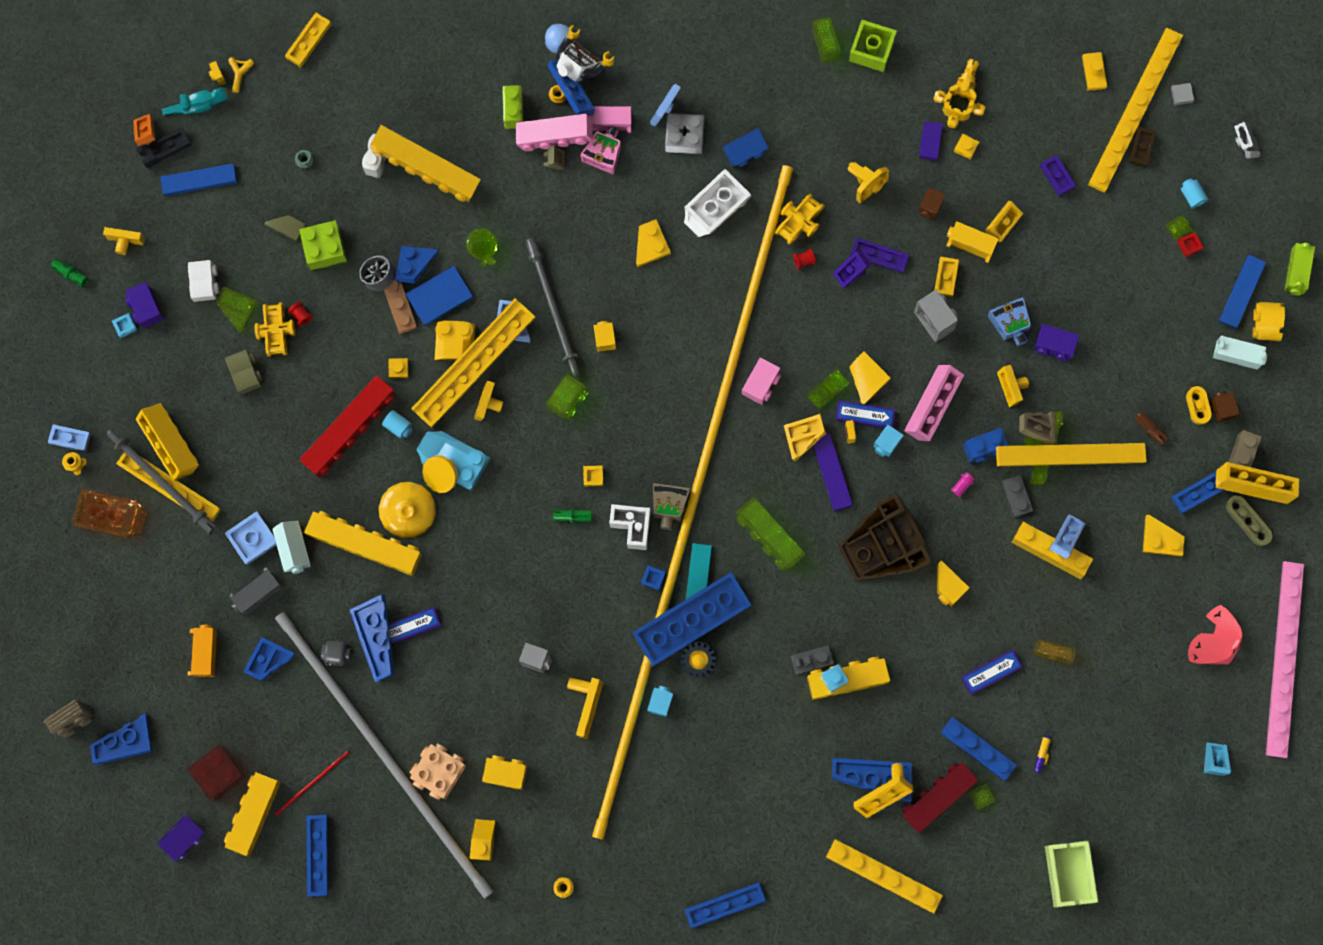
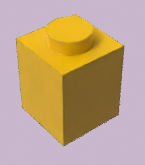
M608 321L598 322L597 325H593L597 352L616 349L613 324L608 323Z

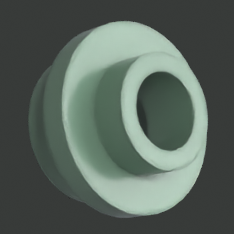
M301 150L296 154L295 162L298 167L308 168L313 164L314 158L311 152ZM307 157L308 160L306 162H302V158Z

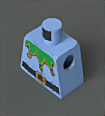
M1023 297L989 311L988 318L1004 340L1013 337L1017 346L1028 342L1024 332L1029 331L1031 323Z

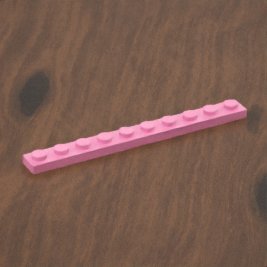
M1286 561L1282 565L1266 756L1287 758L1304 570V564Z

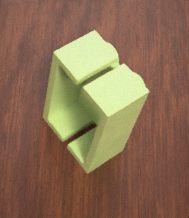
M1089 841L1045 846L1053 906L1062 907L1098 902Z

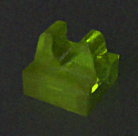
M1183 215L1165 225L1175 241L1192 232L1189 222Z

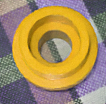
M555 85L550 89L549 97L552 102L562 103L566 100L559 85ZM559 92L562 95L560 97H556L555 94Z
M559 878L554 883V892L558 897L566 898L572 894L574 886L570 879ZM562 884L567 885V890L565 892H562L560 890V886Z

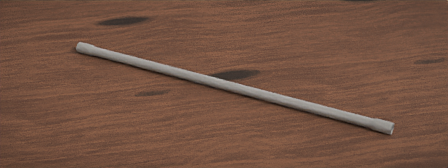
M285 612L280 613L275 618L278 624L289 635L473 881L474 886L483 898H487L494 892L478 873L305 642Z

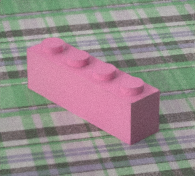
M587 114L516 123V144L524 151H533L534 148L548 149L551 146L567 147L573 143L583 145L593 141L592 119Z
M938 365L904 431L919 441H930L964 374L951 365Z

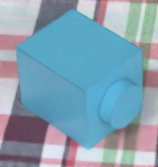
M887 424L874 443L873 447L876 448V453L883 457L885 455L890 457L902 440L903 434Z
M839 664L825 671L820 676L830 694L848 683V679Z
M659 686V689L654 688L647 711L667 718L673 698V693L670 692L671 689Z

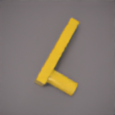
M570 677L567 688L587 694L576 735L588 739L603 682L592 678L591 682Z
M893 764L891 766L892 780L855 801L854 809L868 818L913 792V785L904 779L902 764Z

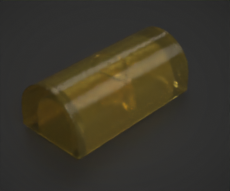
M1036 639L1032 655L1070 665L1075 659L1076 648Z

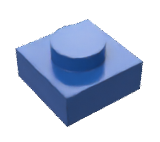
M647 565L641 585L659 591L666 572Z

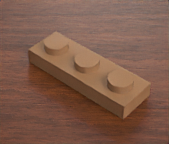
M394 279V282L384 292L398 332L402 334L417 329L402 283Z

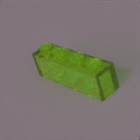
M754 497L736 511V521L743 528L746 526L750 530L749 535L754 541L757 542L759 540L762 543L763 551L768 556L772 554L776 559L775 564L781 570L785 569L788 572L805 557L804 551Z

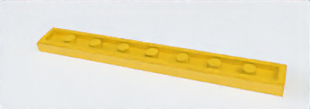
M1145 443L997 446L996 459L997 467L1145 463L1146 450Z

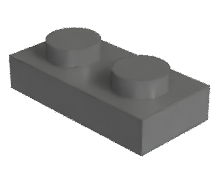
M1021 475L1003 480L1002 485L1013 517L1016 518L1032 513L1033 509Z

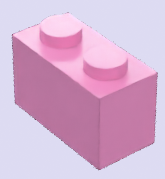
M759 358L742 389V395L761 405L764 400L768 401L773 392L770 390L772 385H777L781 378L779 374L780 367Z

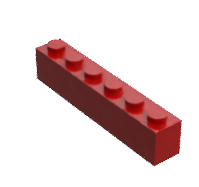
M376 375L299 459L301 463L318 478L321 475L325 476L330 471L331 464L334 461H339L344 455L343 451L347 447H352L357 440L356 437L360 433L366 432L369 428V423L373 419L376 420L382 414L381 410L385 405L389 406L394 401V396L396 395L394 390Z

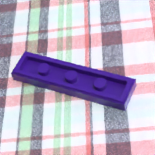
M828 433L816 442L813 447L833 511L851 507L852 502L831 435Z

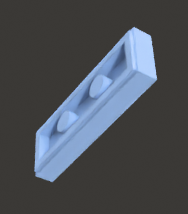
M1068 514L1050 550L1068 559L1085 523Z

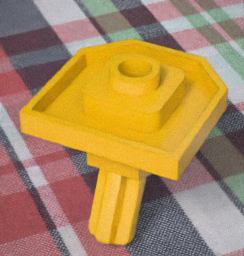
M856 162L849 164L848 171L856 176L861 184L857 189L856 197L859 203H862L871 194L880 191L883 185L888 182L889 170L886 167L879 168L873 172L866 166L862 168Z

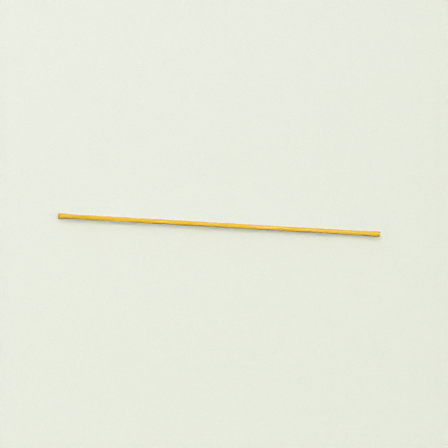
M783 166L781 170L778 188L655 618L668 610L781 207L792 176L793 168L790 166ZM645 655L600 814L592 837L601 840L605 836L608 818L652 666Z

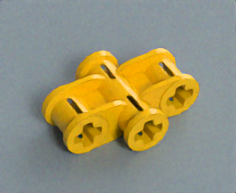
M811 193L804 198L797 208L790 201L780 213L788 218L781 223L775 233L785 238L789 245L798 238L802 231H805L807 236L811 237L820 225L814 223L813 219L821 213L825 205L818 203L812 198L813 195Z
M279 302L278 305L269 306L263 304L264 324L255 323L256 339L261 340V338L265 337V348L268 357H271L273 354L287 355L286 335L295 336L294 320L290 319L288 322H285L283 302Z

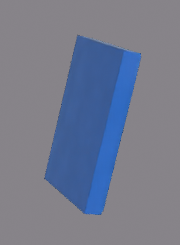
M454 266L406 293L408 300L424 326L473 299L472 294Z

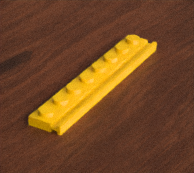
M515 298L411 409L433 428L536 317Z

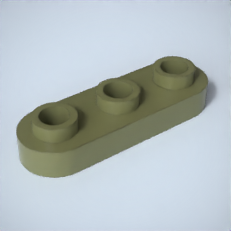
M1241 496L1231 497L1226 502V510L1251 541L1257 546H1265L1272 540L1271 530L1246 500ZM1234 503L1238 505V510L1232 507ZM1245 519H1250L1251 525L1246 524ZM1258 534H1262L1264 539L1260 540Z

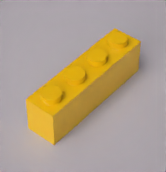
M161 403L141 409L136 417V421L173 481L192 475L199 464L196 457L189 450L186 441L183 440L178 432L177 426L170 419L167 410L164 409Z
M1226 462L1216 470V488L1284 504H1288L1299 497L1298 478Z
M1025 522L1020 525L1011 543L1079 579L1084 577L1093 560L1091 557L1073 548L1070 556L1066 559L1050 550L1055 538Z
M879 656L869 658L868 662L860 663V661L848 663L849 666L841 668L848 679V683L831 694L820 678L821 674L824 673L822 669L811 671V675L807 676L812 700L888 684L890 679L885 658L879 659Z
M255 773L254 776L250 777L248 792L242 796L240 801L241 809L239 813L234 815L232 820L233 828L225 837V848L245 856H251L280 786V781L259 773Z

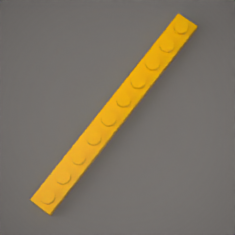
M1169 28L1165 29L1088 183L1089 186L1105 193L1183 37L1182 34Z

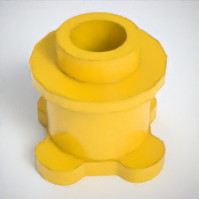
M74 452L66 454L62 460L65 470L72 471L75 475H80L83 466L87 464L85 458H81Z

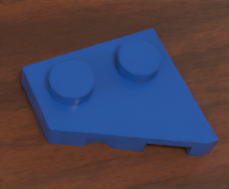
M401 246L395 276L396 281L415 283L420 274L428 268V263L433 257H437V249Z

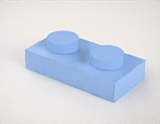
M53 425L48 443L86 452L91 433Z

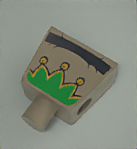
M653 483L654 517L661 518V529L671 530L673 520L681 521L690 494V488Z

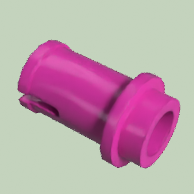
M967 472L961 475L962 478L951 489L958 497H961L966 489L974 484L973 481L975 479Z

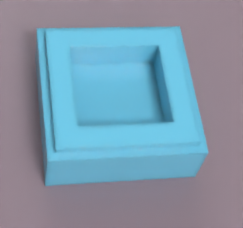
M130 313L112 321L120 338L138 330Z

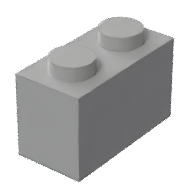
M525 643L519 662L524 667L544 674L545 669L549 670L552 659L548 650Z

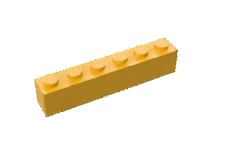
M382 125L379 127L369 147L376 156L386 157L391 164L404 167L405 171L411 175H419L424 182L439 186L438 189L442 192L454 194L455 198L461 202L470 201L481 180Z
M320 511L319 514L316 512L312 513L304 532L308 537L414 576L422 554L418 551L419 548L409 544L405 547L400 545L401 542L394 538H390V540L384 539L382 534L375 531L372 534L365 531L366 528L357 524L354 527L347 525L348 521L341 518L334 520L330 518L328 513Z

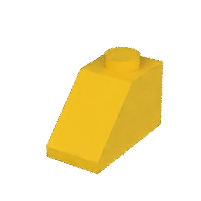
M940 561L937 565L938 598L944 605L947 606L949 604L952 607L968 591L969 587L944 562Z
M475 819L470 859L492 861L495 821Z

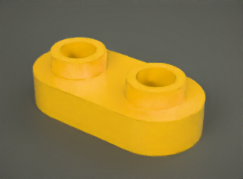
M1195 386L1187 392L1186 400L1192 421L1195 424L1203 425L1210 420L1212 413L1206 391L1202 387ZM1193 395H1197L1199 400H1194ZM1197 413H1202L1203 418H1199Z

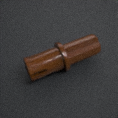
M1143 411L1135 416L1134 419L1144 428L1145 433L1149 434L1159 446L1169 438L1157 426L1158 423H1154Z

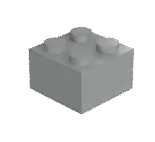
M937 290L917 301L914 310L915 315L935 342L953 332L958 322L956 311L953 308H949L946 304L947 299L942 293L939 294Z

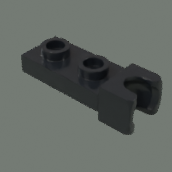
M180 128L150 144L138 147L137 152L141 157L148 155L142 162L146 168H150L158 164L159 161L191 146V143L184 129Z

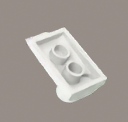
M724 169L685 206L684 223L698 237L711 234L738 208L743 207L751 197V194Z

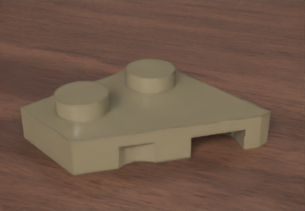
M1051 411L1048 414H1043L1042 412L1022 414L1020 416L1019 432L1047 445H1053L1055 443V412Z

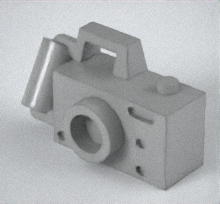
M1243 122L1234 126L1238 136L1235 138L1236 143L1245 151L1246 158H1258L1260 156L1258 149L1260 148L1252 133L1250 124Z

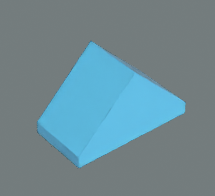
M1207 742L1204 773L1220 776L1230 774L1231 768L1227 745Z

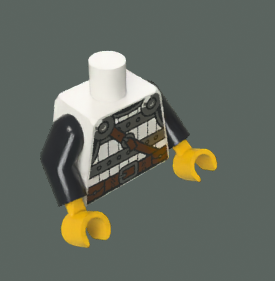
M571 25L568 37L564 38L557 50V59L559 60L557 63L558 72L561 76L567 75L576 82L594 80L605 70V66L609 67L614 64V56L608 59L610 52H605L602 62L579 43L573 42V39L578 38L580 29L577 33H573L574 25Z

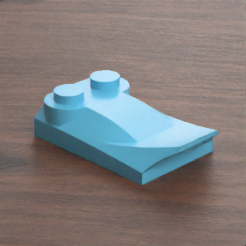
M428 431L417 448L423 465L426 460L435 455H444L445 458L451 459L458 470L459 477L456 483L470 491L473 490L491 459L483 452L466 445L442 431Z

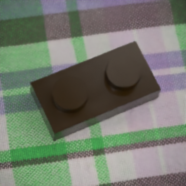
M1138 126L1129 163L1147 168L1157 131Z

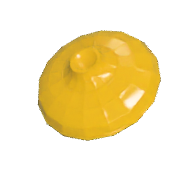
M400 482L390 487L383 494L379 504V517L384 527L393 535L401 538H414L425 533L432 525L436 514L435 502L431 493L422 485L413 482Z

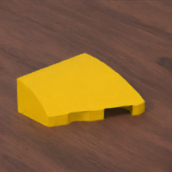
M865 352L849 367L861 399V404L864 405L891 379Z

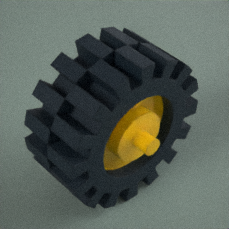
M694 641L688 644L681 655L682 668L692 677L700 678L709 675L716 664V653L713 647L702 641Z

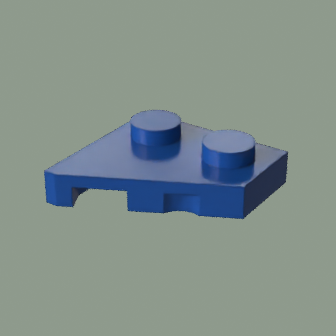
M261 637L243 672L263 681L294 658L296 654Z

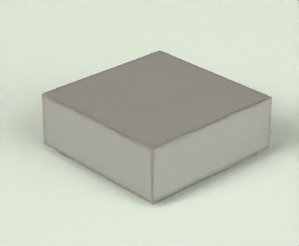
M1191 83L1173 85L1171 87L1174 105L1193 103L1194 97Z

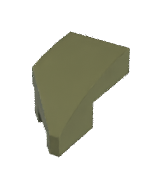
M289 215L267 221L264 224L273 231L280 232L294 241L297 240L300 234L299 229L305 226L304 223Z

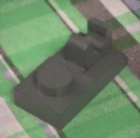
M829 645L791 656L796 675L834 665Z

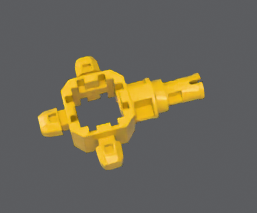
M973 59L968 60L965 72L958 78L956 85L950 87L948 94H945L943 91H936L933 100L940 104L944 103L943 112L945 116L949 117L948 127L956 128L959 120L965 121L969 119L971 112L978 116H982L985 106L975 103L977 96L974 92L976 85L975 74L979 66V62L976 60L974 65H972ZM957 94L959 97L968 98L967 100L970 102L967 111L963 110L961 112L957 108L951 109L949 104L952 95L956 96Z

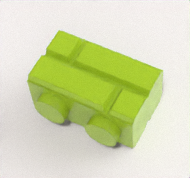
M519 85L503 86V122L505 129L516 128V123L524 122L523 91Z

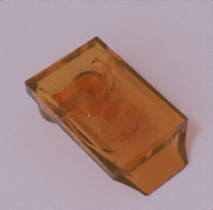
M81 488L71 525L83 530L130 538L142 534L147 512L136 500Z

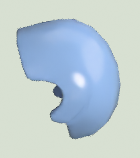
M554 24L547 29L545 44L551 52L557 54L560 44L565 37H568L569 27L563 24Z

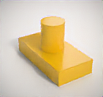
M1102 53L1083 54L1082 60L1087 90L1106 89L1107 83Z
M104 227L103 235L108 240L117 241L115 249L117 254L126 255L129 243L144 245L145 237L139 232Z
M1011 365L1004 366L997 374L1010 408L1017 406L1023 401L1020 390L1028 388L1029 382L1026 377L1016 379Z
M490 381L485 383L474 420L482 421L487 408L497 412L501 411L503 401L491 398L495 383Z

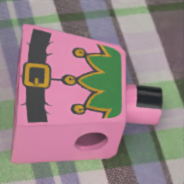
M608 127L606 134L596 132L593 136V141H589L580 155L581 162L614 175L621 150V141L616 139L619 131L613 127Z

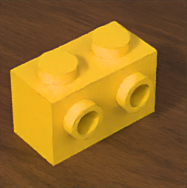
M493 755L492 759L487 758L482 782L523 790L527 766L523 765L524 761L512 759L511 762H506L504 757Z

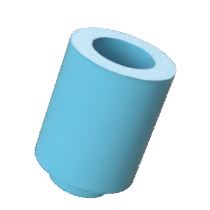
M1191 178L1182 183L1181 191L1192 209L1208 201V197L1197 179L1193 180Z
M394 410L386 416L382 423V426L400 439L407 438L413 430L411 428L412 423Z

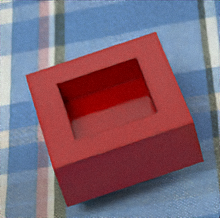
M1195 232L1177 240L1185 258L1202 251L1204 248Z

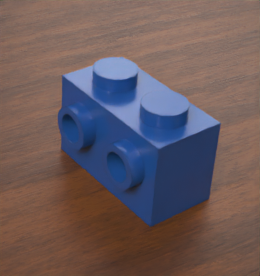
M758 128L722 148L731 166L738 165L740 168L749 163V158L754 156L757 159L763 156L768 146Z
M1001 428L969 439L963 444L970 463L975 461L980 463L987 460L988 456H996L997 446H1008Z

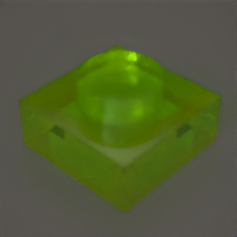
M987 784L968 792L977 810L995 802Z

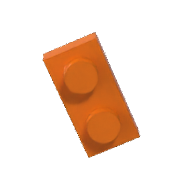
M151 114L133 120L134 137L138 147L155 140L154 120Z

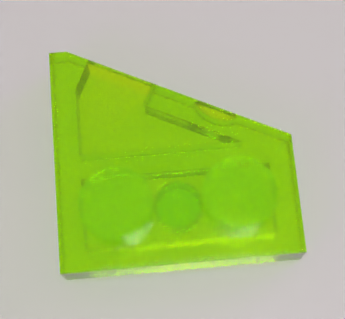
M224 286L215 302L240 334L243 333L258 304L256 300Z

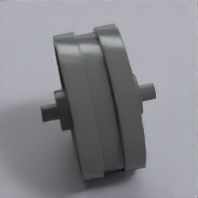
M378 255L367 259L359 271L361 281L368 289L376 292L388 288L394 282L396 270L389 260L384 256Z

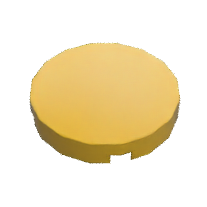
M435 455L426 460L423 465V478L427 486L433 491L446 493L456 486L459 475L457 467L451 459L445 458L444 455Z

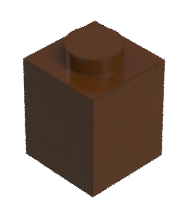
M928 187L919 206L918 213L925 219L932 218L935 220L946 194Z
M1226 391L1216 393L1215 397L1210 401L1217 423L1234 419L1240 414L1233 392L1227 394Z

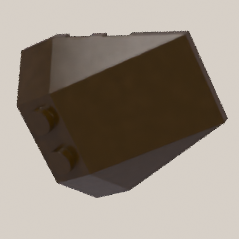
M897 493L880 501L872 512L863 519L860 525L838 546L855 581L913 572L933 562L927 542L910 510Z

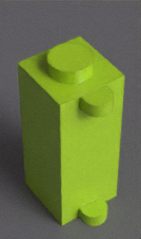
M1296 243L1291 249L1284 291H1288L1294 296L1303 295L1308 290L1315 247L1310 246L1309 243Z

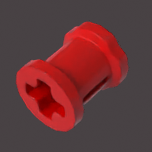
M811 248L807 252L798 255L796 253L793 254L797 270H801V267L809 264H816Z
M301 301L293 304L288 312L297 319L299 326H304L312 320L313 316L304 309V304Z

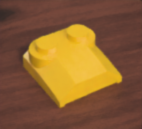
M464 321L437 322L435 360H457L474 342L475 324Z

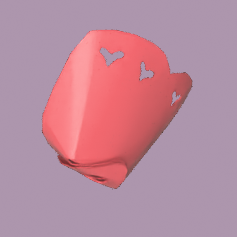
M1219 605L1206 615L1207 618L1216 624L1214 634L1200 633L1191 641L1188 650L1190 662L1228 665L1242 646L1241 627L1232 614L1225 607ZM1221 611V617H1214V615L1218 614V612ZM1200 642L1201 648H1196Z

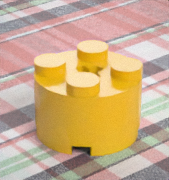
M1256 303V309L1253 312L1255 327H1253L1252 338L1267 341L1282 340L1283 333H1280V330L1284 327V303Z

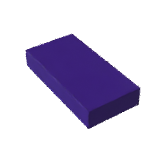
M924 121L919 158L937 161L943 124Z

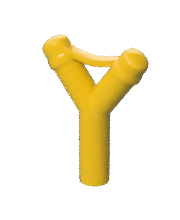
M230 57L228 61L235 73L232 92L239 93L242 76L254 65V61L252 59L238 61L234 57ZM237 63L244 65L241 68H239Z

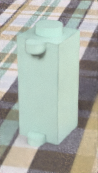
M1220 336L1216 342L1213 358L1258 370L1262 365H1265L1267 354L1265 352L1266 347Z
M299 521L282 522L274 527L273 533L284 572L292 571L293 574L304 571L303 568L310 567Z

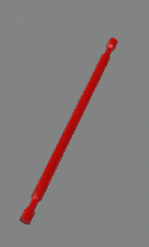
M346 751L274 814L278 816L282 810L292 804L350 753Z

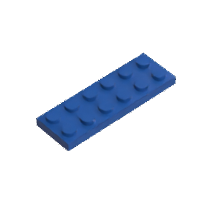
M730 572L632 632L650 664L654 666L750 607L751 603Z

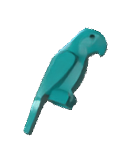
M218 88L213 90V92L202 90L191 95L180 94L181 103L163 108V115L181 113L186 115L208 111L217 103L228 98L226 88Z

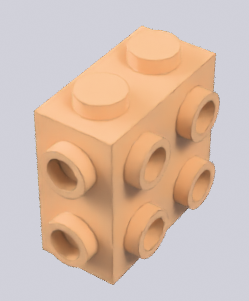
M438 743L436 747L430 744L429 747L426 746L420 755L422 757L419 764L415 763L410 771V774H412L410 778L414 780V786L421 790L424 787L431 791L429 795L437 800H440L441 797L446 800L466 765L462 763L464 761L463 758L456 754H453V756L446 753L448 749Z

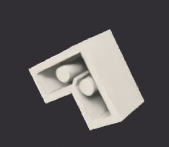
M611 504L610 528L628 529V549L647 550L650 508Z

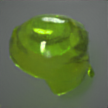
M487 229L473 230L468 235L465 244L468 253L473 258L479 260L482 267H486L487 264L494 265L495 260L492 256L498 249L497 238Z

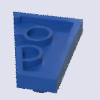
M142 714L132 723L125 724L120 730L110 733L91 744L92 764L100 765L152 752L147 714Z

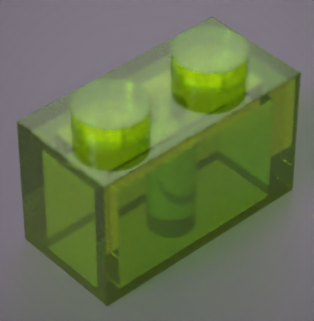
M831 17L813 21L812 33L821 63L839 59L840 47Z
M566 374L545 404L547 410L565 421L568 417L571 418L576 412L577 408L575 406L577 403L582 402L587 395L586 386Z

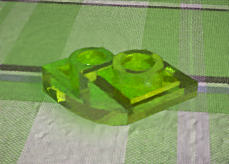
M836 369L819 386L807 395V398L818 410H821L846 388L849 382Z

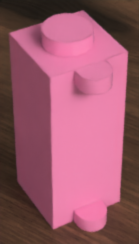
M594 107V114L589 116L592 119V131H607L608 127H613L618 131L631 133V107Z

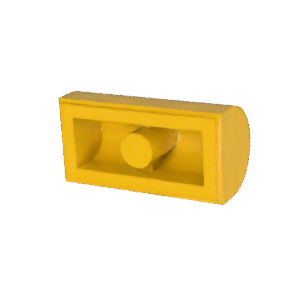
M1008 201L985 232L998 238L997 242H1002L1024 213L1012 201Z

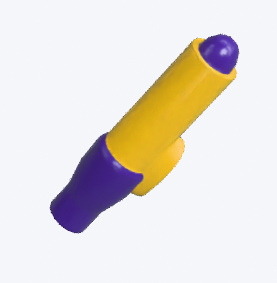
M1045 735L1042 739L1034 772L1041 773L1043 766L1047 763L1049 757L1047 751L1050 744L1049 735Z

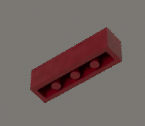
M963 762L959 765L954 763L947 770L949 774L946 777H938L932 783L934 787L930 791L925 789L917 796L920 800L915 804L911 802L902 809L905 812L902 817L917 834L978 781Z

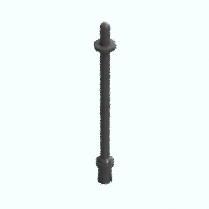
M536 238L527 239L525 244L530 255L528 257L529 261L535 264L566 355L562 360L564 363L569 364L572 375L578 376L579 370L575 360L579 356L578 354H573L541 262L544 257L543 253L539 250Z
M107 431V436L116 444L114 449L116 451L123 450L193 516V522L196 525L199 524L209 535L213 534L212 530L214 532L217 530L218 526L207 517L206 512L198 511L128 445L129 439L127 437L120 438L114 431Z

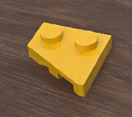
M656 219L639 226L637 267L671 254Z
M820 414L784 425L793 461L798 460L826 434Z
M1146 515L1143 552L1182 557L1184 536L1154 517Z

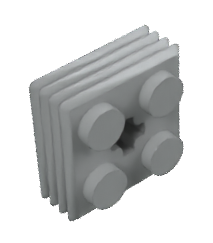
M668 113L665 151L702 154L704 115ZM683 131H687L686 136H683Z

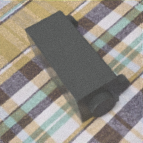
M267 567L263 569L265 571L263 574L235 595L231 593L229 595L233 601L231 606L238 614L242 613L246 616L283 588Z

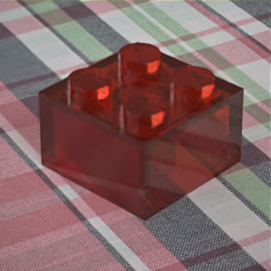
M217 745L187 768L207 798L214 802L246 778L222 745Z

